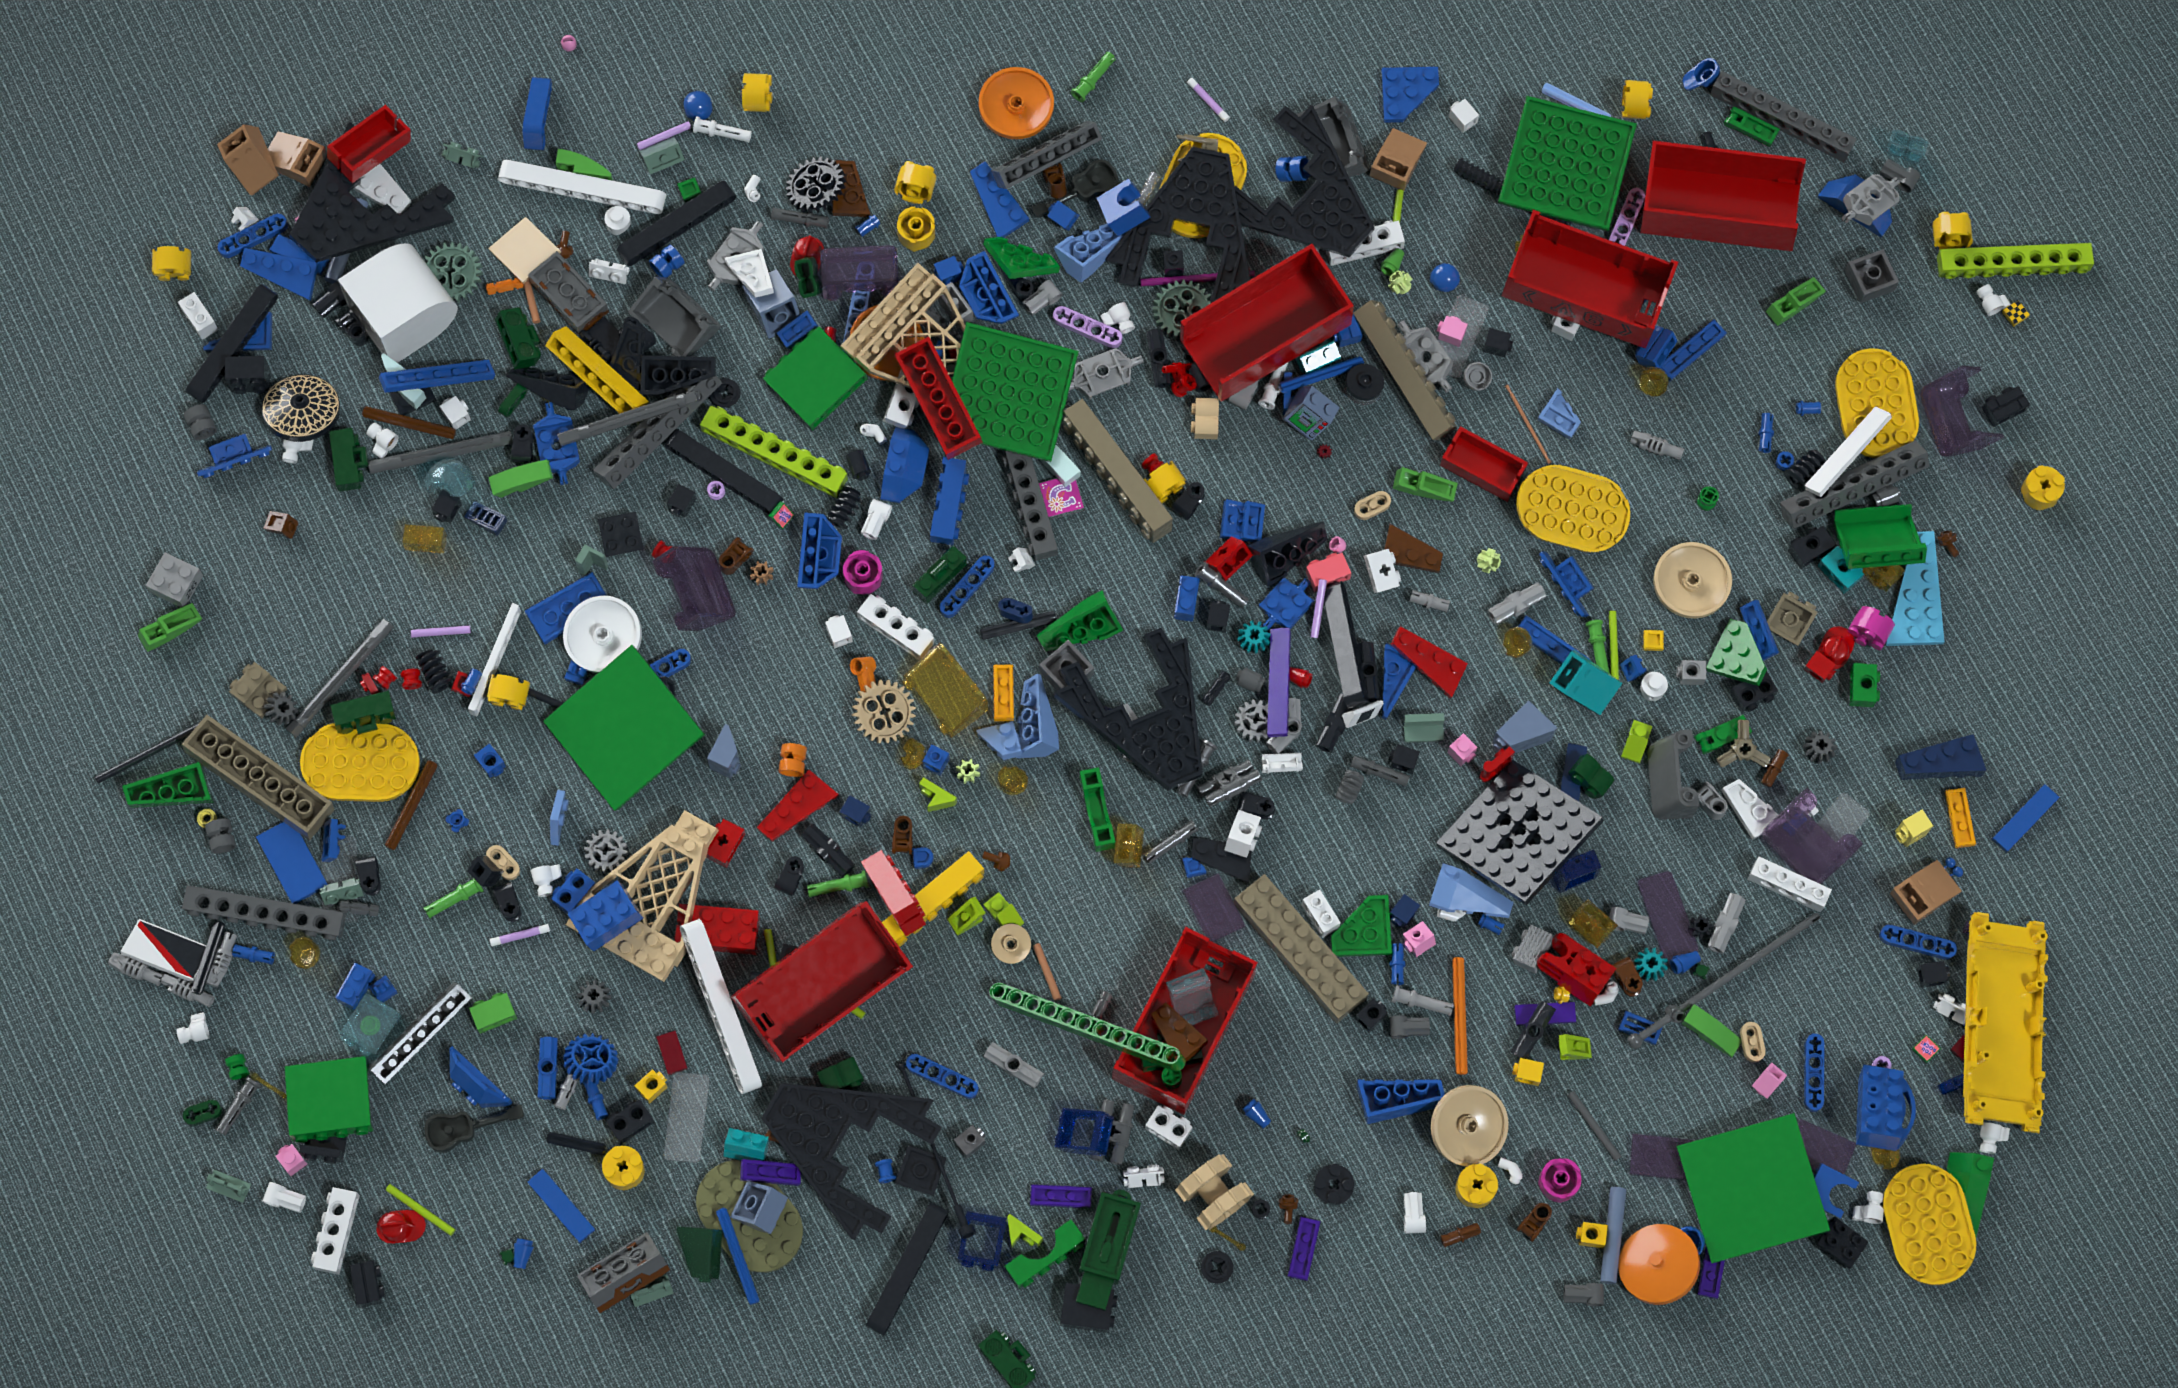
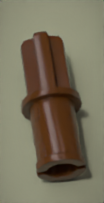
M1781 749L1776 751L1772 762L1767 765L1768 769L1761 780L1764 786L1771 787L1778 773L1782 772L1781 768L1789 756L1787 752Z
M1478 1223L1461 1229L1457 1227L1455 1231L1440 1235V1239L1444 1248L1458 1242L1464 1243V1240L1480 1235L1481 1229Z

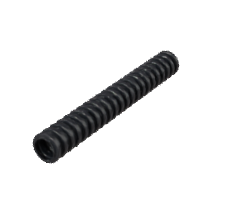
M1464 158L1458 160L1454 167V173L1458 172L1460 176L1464 175L1465 179L1469 178V181H1475V184L1479 183L1480 187L1484 186L1486 190L1490 189V192H1496L1495 195H1500L1504 179L1500 180V177L1496 178L1494 174L1490 175L1489 171L1485 172V169H1479V166L1475 167L1474 163L1470 164L1468 160L1464 161ZM1541 215L1543 217L1555 220L1568 226H1570L1572 223L1569 221Z

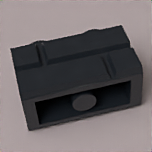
M2008 387L2001 392V395L1997 397L1992 395L1985 400L1982 410L1993 427L2027 411L2030 403L2020 387Z
M374 1260L350 1265L356 1306L363 1308L382 1304V1297H386L384 1285H380L379 1277H382L381 1266L377 1265Z

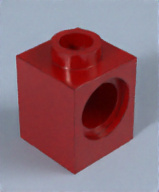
M1816 651L1806 664L1804 670L1823 683L1826 679L1829 681L1836 672L1833 670L1836 664L1819 651Z

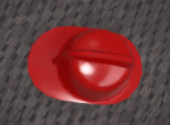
M809 235L796 242L790 260V268L795 276L794 263L801 258L813 256L817 261L819 270L824 254V246L819 239Z
M1840 626L1832 627L1824 635L1818 651L1836 664L1833 670L1843 667L1848 661L1854 648V636L1848 632V629Z
M414 1210L391 1211L380 1217L376 1230L379 1238L386 1243H405L419 1239L425 1232L426 1224L423 1216Z

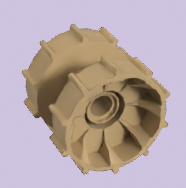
M1219 1154L1207 1161L1196 1171L1192 1172L1175 1189L1184 1202H1189L1196 1196L1201 1195L1207 1203L1208 1207L1196 1218L1205 1230H1210L1222 1223L1233 1213L1237 1212L1254 1195L1245 1182L1243 1184L1241 1182L1229 1190L1221 1180V1177L1232 1167V1164L1224 1154Z

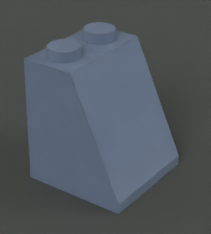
M777 269L769 272L774 291L772 294L755 298L746 286L742 285L746 298L768 339L776 336L778 331L800 316L794 295Z
M1528 701L1495 733L1492 741L1493 748L1498 752L1500 749L1506 750L1510 746L1515 753L1551 741L1557 727Z

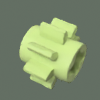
M1396 271L1390 276L1388 287L1392 292H1396V294H1405L1411 289L1412 284L1410 281L1413 279L1404 271Z
M1490 548L1487 551L1482 550L1477 557V567L1482 568V571L1486 573L1496 571L1501 563L1500 554L1495 553L1496 550Z
M972 759L969 762L962 760L961 767L956 766V770L961 772L957 774V779L962 778L964 784L967 781L974 783L975 776L980 777V773L975 771L979 769V764L974 765ZM968 768L971 769V772H969V774H965V771H967Z

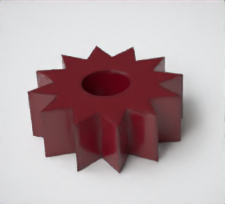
M1323 444L1317 449V454L1322 459L1330 458V455H1332V449H1330V446L1327 447V444L1325 446Z

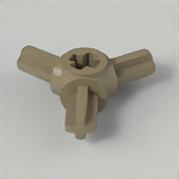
M1738 720V739H1735V743L1730 746L1731 750L1720 755L1716 760L1721 768L1735 760L1741 761L1743 759L1746 761L1752 760L1762 767H1766L1771 758L1756 749L1757 746L1752 744V739H1749V720ZM1743 744L1747 746V750L1744 752L1740 751V747H1743Z

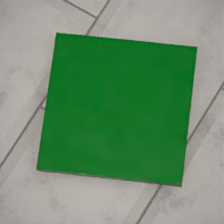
M1526 96L1498 203L1530 212L1536 210L1541 215L1609 231L1637 123Z
M966 322L952 382L983 442L981 445L1051 462L1079 351Z
M632 644L543 721L614 811L620 809L705 735Z
M1795 1113L1677 1146L1712 1264L1830 1231Z

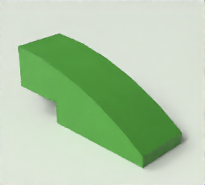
M558 149L556 158L557 170L613 181L612 174L594 160L572 151Z
M1813 277L1772 303L1766 313L1779 326L1806 308L1826 291Z
M542 460L500 472L489 477L492 494L502 498L516 491L523 492L552 479L553 476L549 460Z
M1402 467L1396 471L1393 489L1425 498L1453 502L1458 483L1424 471L1418 473Z
M193 603L163 615L157 618V622L139 629L138 637L147 652L181 635L199 623L202 618Z
M1695 1004L1682 1022V1025L1697 1033L1699 1038L1731 1058L1742 1042L1730 1029Z

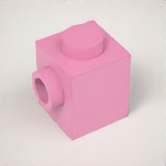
M1446 316L1444 322L1440 321L1438 325V339L1460 347L1468 324L1455 316Z
M1463 733L1449 746L1447 753L1462 766L1465 762L1469 763L1476 757L1477 746Z
M1423 921L1403 934L1405 949L1409 953L1412 952L1416 957L1436 945L1434 934Z
M1771 1063L1753 1083L1752 1087L1755 1088L1758 1094L1768 1099L1787 1075Z
M293 1144L290 1146L285 1145L278 1151L279 1154L276 1155V1158L290 1176L307 1165Z

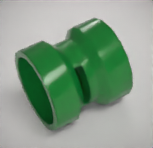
M1711 486L1703 488L1697 499L1699 508L1705 511L1712 510L1719 498L1718 491Z
M244 1054L233 1055L225 1059V1064L230 1070L228 1073L230 1080L242 1079L250 1074L248 1067L245 1066L246 1059Z
M1165 1068L1162 1072L1164 1086L1170 1090L1179 1088L1182 1084L1181 1071Z

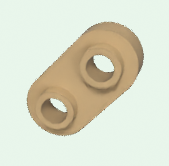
M1378 491L1359 500L1354 508L1355 516L1360 520H1368L1386 511L1391 504L1390 495L1384 491ZM1381 500L1384 502V504L1379 505L1377 502ZM1366 509L1367 513H1362L1360 510Z
M494 845L487 850L486 856L499 869L504 870L501 875L504 879L514 880L519 876L520 867L518 863L503 847ZM499 854L500 858L495 860L493 859L494 855ZM513 868L514 871L508 874L507 869Z
M1747 1022L1740 1029L1744 1056L1748 1061L1756 1063L1765 1056L1762 1031L1757 1023ZM1747 1030H1750L1753 1036H1748ZM1751 1050H1755L1757 1055L1753 1056Z

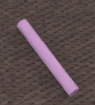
M687 121L637 143L638 149L642 150L690 129L691 125Z
M1319 579L1310 636L1313 638H1318L1327 583V580Z
M470 626L415 629L411 630V637L471 633Z

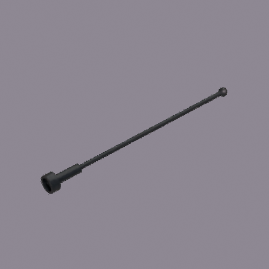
M900 1062L898 1069L903 1074L911 1097H916L905 1071L906 1065ZM933 1143L931 1145L955 1205L953 1208L961 1226L958 1232L961 1239H967L975 1235L976 1230L973 1224H968L962 1206L957 1202L936 1146Z

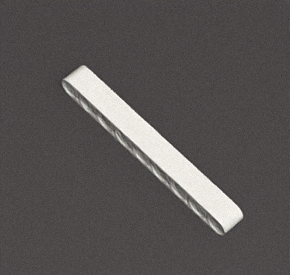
M512 160L502 161L498 176L500 182L509 185L621 206L653 214L662 213L666 199V193L660 190Z
M700 919L681 925L680 932L738 1090L741 1094H745L762 1086L761 1079L705 927Z

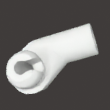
M752 175L744 188L746 196L751 202H756L760 199V193H758L756 187L761 179L756 175Z
M861 425V434L875 437L879 445L887 441L878 425Z
M1439 909L1437 917L1457 921L1466 914V911L1455 910L1454 913Z
M1609 982L1604 993L1598 995L1594 1001V1005L1613 1002L1619 991L1617 983Z
M1501 1157L1497 1167L1509 1171L1511 1175L1509 1181L1513 1184H1519L1520 1179L1523 1177L1519 1166Z

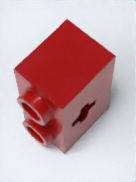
M1231 536L1205 562L1208 563L1212 570L1219 572L1222 575V579L1227 581L1253 554L1244 541Z
M723 819L721 824L717 823L715 826L719 831L708 847L706 858L727 868L745 836V830ZM726 839L727 844L723 843L722 846H720L719 841L723 842Z

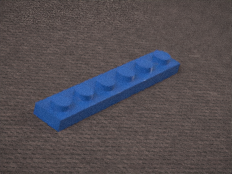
M489 360L384 372L380 373L379 380L384 392L388 393L494 379L495 373Z

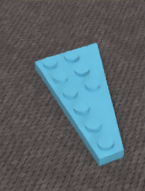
M1934 531L1917 532L1920 542L1926 543L1927 546L1926 562L1906 564L1892 618L1895 626L1885 646L1944 644Z

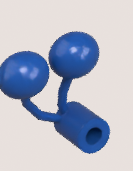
M1951 857L1947 858L1944 869L1946 867L1953 868L1956 864L1955 860ZM1955 867L1950 876L1961 877L1963 875L1962 868Z

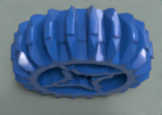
M584 1033L582 1038L577 1036L575 1041L571 1040L569 1046L565 1048L563 1056L565 1061L564 1067L567 1068L568 1075L573 1074V1080L579 1078L580 1084L586 1081L588 1086L591 1082H594L597 1086L599 1080L605 1083L606 1079L611 1078L613 1072L616 1071L618 1053L617 1050H614V1044H609L608 1039L602 1040L601 1035L596 1038L594 1033L588 1037ZM601 1054L605 1057L606 1064L602 1061ZM576 1055L579 1057V1060L581 1061L580 1065L577 1063L575 1059Z

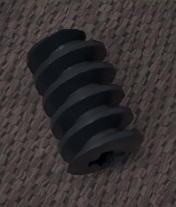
M1809 450L1807 455H1803L1801 459L1796 461V464L1790 466V469H1786L1784 475L1794 488L1798 489V484L1804 487L1806 484L1804 479L1808 482L1811 479L1810 475L1813 477L1826 460L1817 450Z
M844 485L842 487L843 491L839 493V498L835 500V504L831 507L832 511L828 512L827 519L833 526L847 529L848 526L845 522L851 523L852 521L848 516H855L852 509H859L855 503H862L863 500L859 497L861 495L859 491Z
M439 650L424 651L416 656V660L419 661L418 665L422 668L421 671L425 674L424 678L428 681L427 684L433 694L444 691L448 688L449 683L453 681L452 677L446 678L450 674L449 671H442L447 667L446 664H439L443 661V658H436L440 654Z

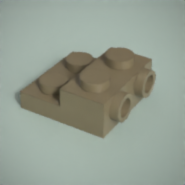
M1789 591L1788 594L1783 593L1767 623L1771 631L1799 646L1818 611L1815 610V605L1808 601L1803 604L1798 601L1799 596Z
M254 662L252 665H246L242 671L244 675L239 680L235 679L231 683L229 693L262 719L265 713L269 711L264 708L265 704H269L267 698H273V694L276 692L280 695L287 688Z

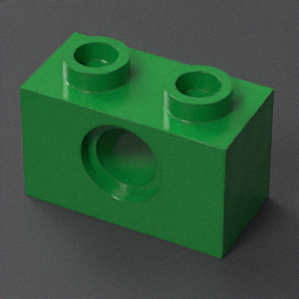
M1853 663L1850 668L1849 706L1874 707L1876 702L1879 701L1880 690H1877V683L1880 681V671H1877V664ZM1861 682L1868 683L1870 688H1863Z

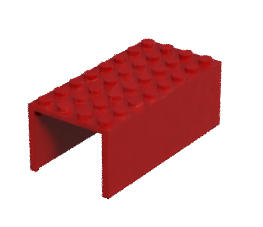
M1653 141L1640 233L1793 251L1798 229L1796 218L1800 185L1806 159Z
M1310 244L1182 320L1180 341L1222 402L1350 326L1354 305L1314 245Z

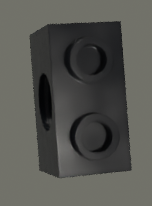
M1824 526L1818 529L1814 527L1806 533L1805 537L1801 538L1799 536L1790 542L1791 545L1788 552L1800 570L1830 553L1835 548L1836 544ZM1812 543L1815 549L1808 548L1806 544Z

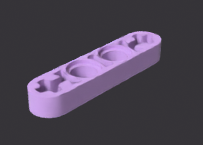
M1633 188L1628 193L1609 238L1610 241L1616 242L1618 238L1620 239L1619 244L1626 245L1645 199V193L1640 188ZM1637 194L1639 195V199H1637L1636 204L1633 205L1632 202L1634 196ZM1632 210L1635 215L1632 218H1628L1625 216L1624 211ZM1619 226H1625L1628 232L1625 234H1621L1618 232L1617 228Z
M1059 306L1053 312V321L1061 327L1110 348H1117L1122 343L1121 332L1113 327L1067 307ZM1065 313V317L1058 319V314ZM1070 316H1073L1069 324L1068 319H1070ZM1077 319L1084 322L1083 327H1075L1074 321ZM1099 327L1102 332L1099 335H1093L1091 329ZM1114 335H1116V336H1117V340H1114V342H1111V341H1110V337H1113Z

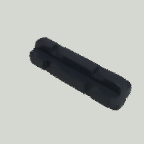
M1222 671L1218 679L1208 689V692L1202 698L1204 704L1210 706L1214 698L1224 688L1225 683L1227 684L1230 680V675L1227 672Z

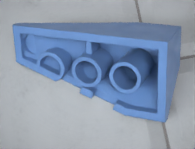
M1106 223L1099 226L1097 230L1091 232L1087 230L1080 236L1074 237L1072 235L1056 245L1054 250L1066 272L1081 283L1106 261L1126 232L1117 236Z
M1036 674L1024 681L1020 702L1023 708L1021 716H1018L1017 723H1020L1017 737L1022 750V756L1016 758L1046 757L1059 750L1058 730L1041 675Z
M1443 863L1429 906L1447 912L1455 913V910L1466 911V914L1483 912L1486 916L1509 918L1514 902L1462 869Z

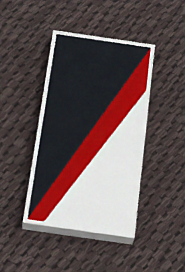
M139 919L124 944L121 955L194 983L206 945Z

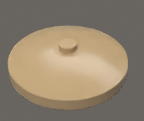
M1686 542L1673 546L1661 556L1654 571L1653 584L1658 599L1669 611L1685 618H1703L1715 613L1726 602L1732 587V574L1727 561L1717 550L1702 543Z
M1475 1085L1460 1086L1446 1093L1436 1105L1431 1119V1135L1439 1153L1448 1161L1466 1167L1473 1164H1484L1494 1158L1502 1149L1508 1134V1116L1501 1100L1490 1090Z

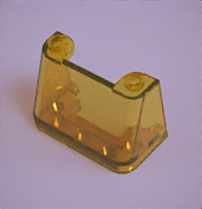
M942 643L934 646L903 675V685L908 691L912 689L919 694L939 719L940 725L938 727L944 735L948 734L950 738L954 737L988 711V701L984 694Z

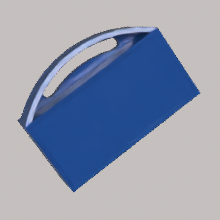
M1863 1065L1858 1078L1856 1145L1897 1151L1907 1139L1914 1124L1916 1104L1912 1090L1903 1077L1904 1071ZM1904 1096L1910 1108V1122L1906 1129L1902 1128L1906 1112Z

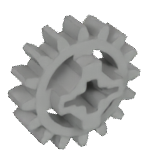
M1253 699L1251 705L1244 702L1245 708L1239 707V713L1235 714V718L1238 720L1235 721L1234 725L1239 726L1237 733L1243 732L1242 738L1244 739L1248 736L1249 742L1256 738L1257 743H1259L1261 737L1265 741L1267 740L1268 718L1264 717L1262 712L1268 717V704L1263 706L1262 700L1256 704ZM1255 718L1258 719L1257 724L1253 723Z
M608 829L606 834L599 830V836L592 834L593 840L586 841L589 847H585L584 850L589 854H586L585 858L590 860L588 863L590 867L595 865V871L602 868L603 873H606L607 869H610L612 872L614 870L613 867H618L620 862L626 861L623 856H627L628 852L623 849L627 848V844L622 843L624 841L622 836L617 838L618 834L616 831L611 835ZM611 840L617 843L619 848H617V846H613ZM606 848H609L607 854L604 855L603 852L606 850ZM593 855L600 857L601 862H598Z

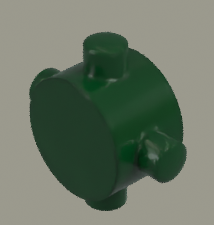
M1697 963L1693 975L1704 980L1710 968Z
M1304 1129L1297 1131V1136L1302 1143L1310 1141V1136Z
M510 1248V1250L500 1252L504 1265L514 1261V1249Z

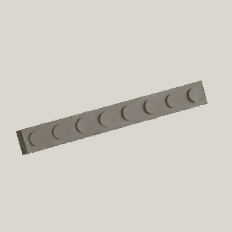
M1370 300L1353 314L1433 440L1442 439L1457 428L1454 423L1456 421L1455 417L1446 410L1444 400L1437 396L1434 391L1436 390L1434 384L1425 377L1426 372L1424 368L1417 364L1415 354L1405 345V338L1396 331V324L1386 315L1385 306L1380 301Z

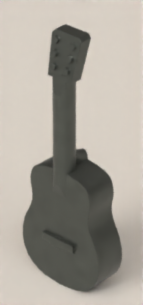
M1103 159L1095 160L1084 172L1073 177L1072 191L1066 193L1062 198H1056L1046 204L1042 203L1032 206L1031 210L1036 218H1039L1049 213V207L1057 201L1065 203L1078 197L1081 201L1088 202L1118 185L1117 172L1108 161Z
M517 1105L508 1109L505 1113L472 1121L467 1112H459L454 1115L435 1114L429 1117L425 1123V1137L429 1146L434 1151L445 1153L462 1142L473 1140L476 1128L506 1120L512 1121L524 1118L522 1105Z

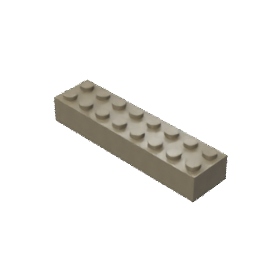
M1083 398L1064 410L1062 426L1067 435H1072L1075 439L1074 444L1079 450L1082 449L1086 454L1087 462L1096 467V473L1101 480L1105 479L1108 483L1109 491L1113 495L1116 494L1120 499L1118 502L1121 507L1129 511L1132 522L1141 527V533L1146 540L1150 539L1154 543L1171 532L1173 518Z
M208 715L202 719L182 743L183 750L187 755L200 762L204 767L308 840H311L334 812L333 803Z
M1265 874L1234 898L1233 905L1336 1024L1367 999L1369 993Z

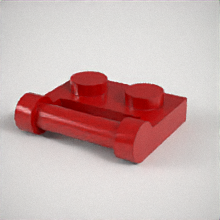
M1510 746L1506 750L1500 749L1495 754L1493 761H1486L1484 763L1483 771H1481L1479 776L1480 780L1485 783L1489 782L1511 763L1515 751Z

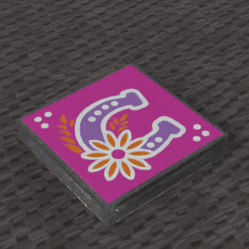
M1058 478L1039 482L1049 520L1085 511L1077 479L1067 487H1064Z

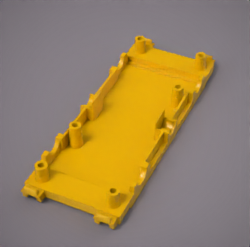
M1974 912L1971 915L1967 946L1963 1082L1965 1123L1983 1125L1984 1119L2021 1125V1131L2040 1133L2041 1117L2043 1116L2042 1101L2045 1099V1093L2041 1090L2042 1081L2045 1078V1072L2042 1071V1038L2046 1036L2043 1032V1024L2047 1019L2043 1017V996L2045 983L2048 982V976L2044 973V966L2048 961V954H2045L2048 935L2046 930H2044V922L2029 921L2026 927L1989 922L1988 913Z

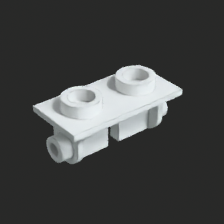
M599 259L589 262V277L626 284L630 268L626 267L625 264L613 263L612 266H609L610 262Z
M1301 753L1262 755V773L1299 772L1303 770Z
M1946 993L1944 995L1938 994L1940 1002L1935 1001L1933 1008L1936 1009L1935 1011L1947 1017L1953 1011L1955 1013L1952 1020L1965 1026L1966 1003L1960 1005L1954 1002V997Z
M1148 1165L1147 1168L1139 1169L1137 1166L1128 1167L1127 1170H1123L1124 1177H1127L1124 1178V1187H1143L1142 1179H1146V1186H1160L1161 1183H1165L1164 1175H1160L1164 1173V1169L1159 1167V1165Z

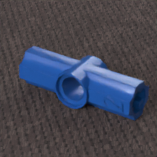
M540 1038L538 1099H556L558 1038ZM546 1064L553 1065V1069L550 1072L546 1073L543 1071V1067Z

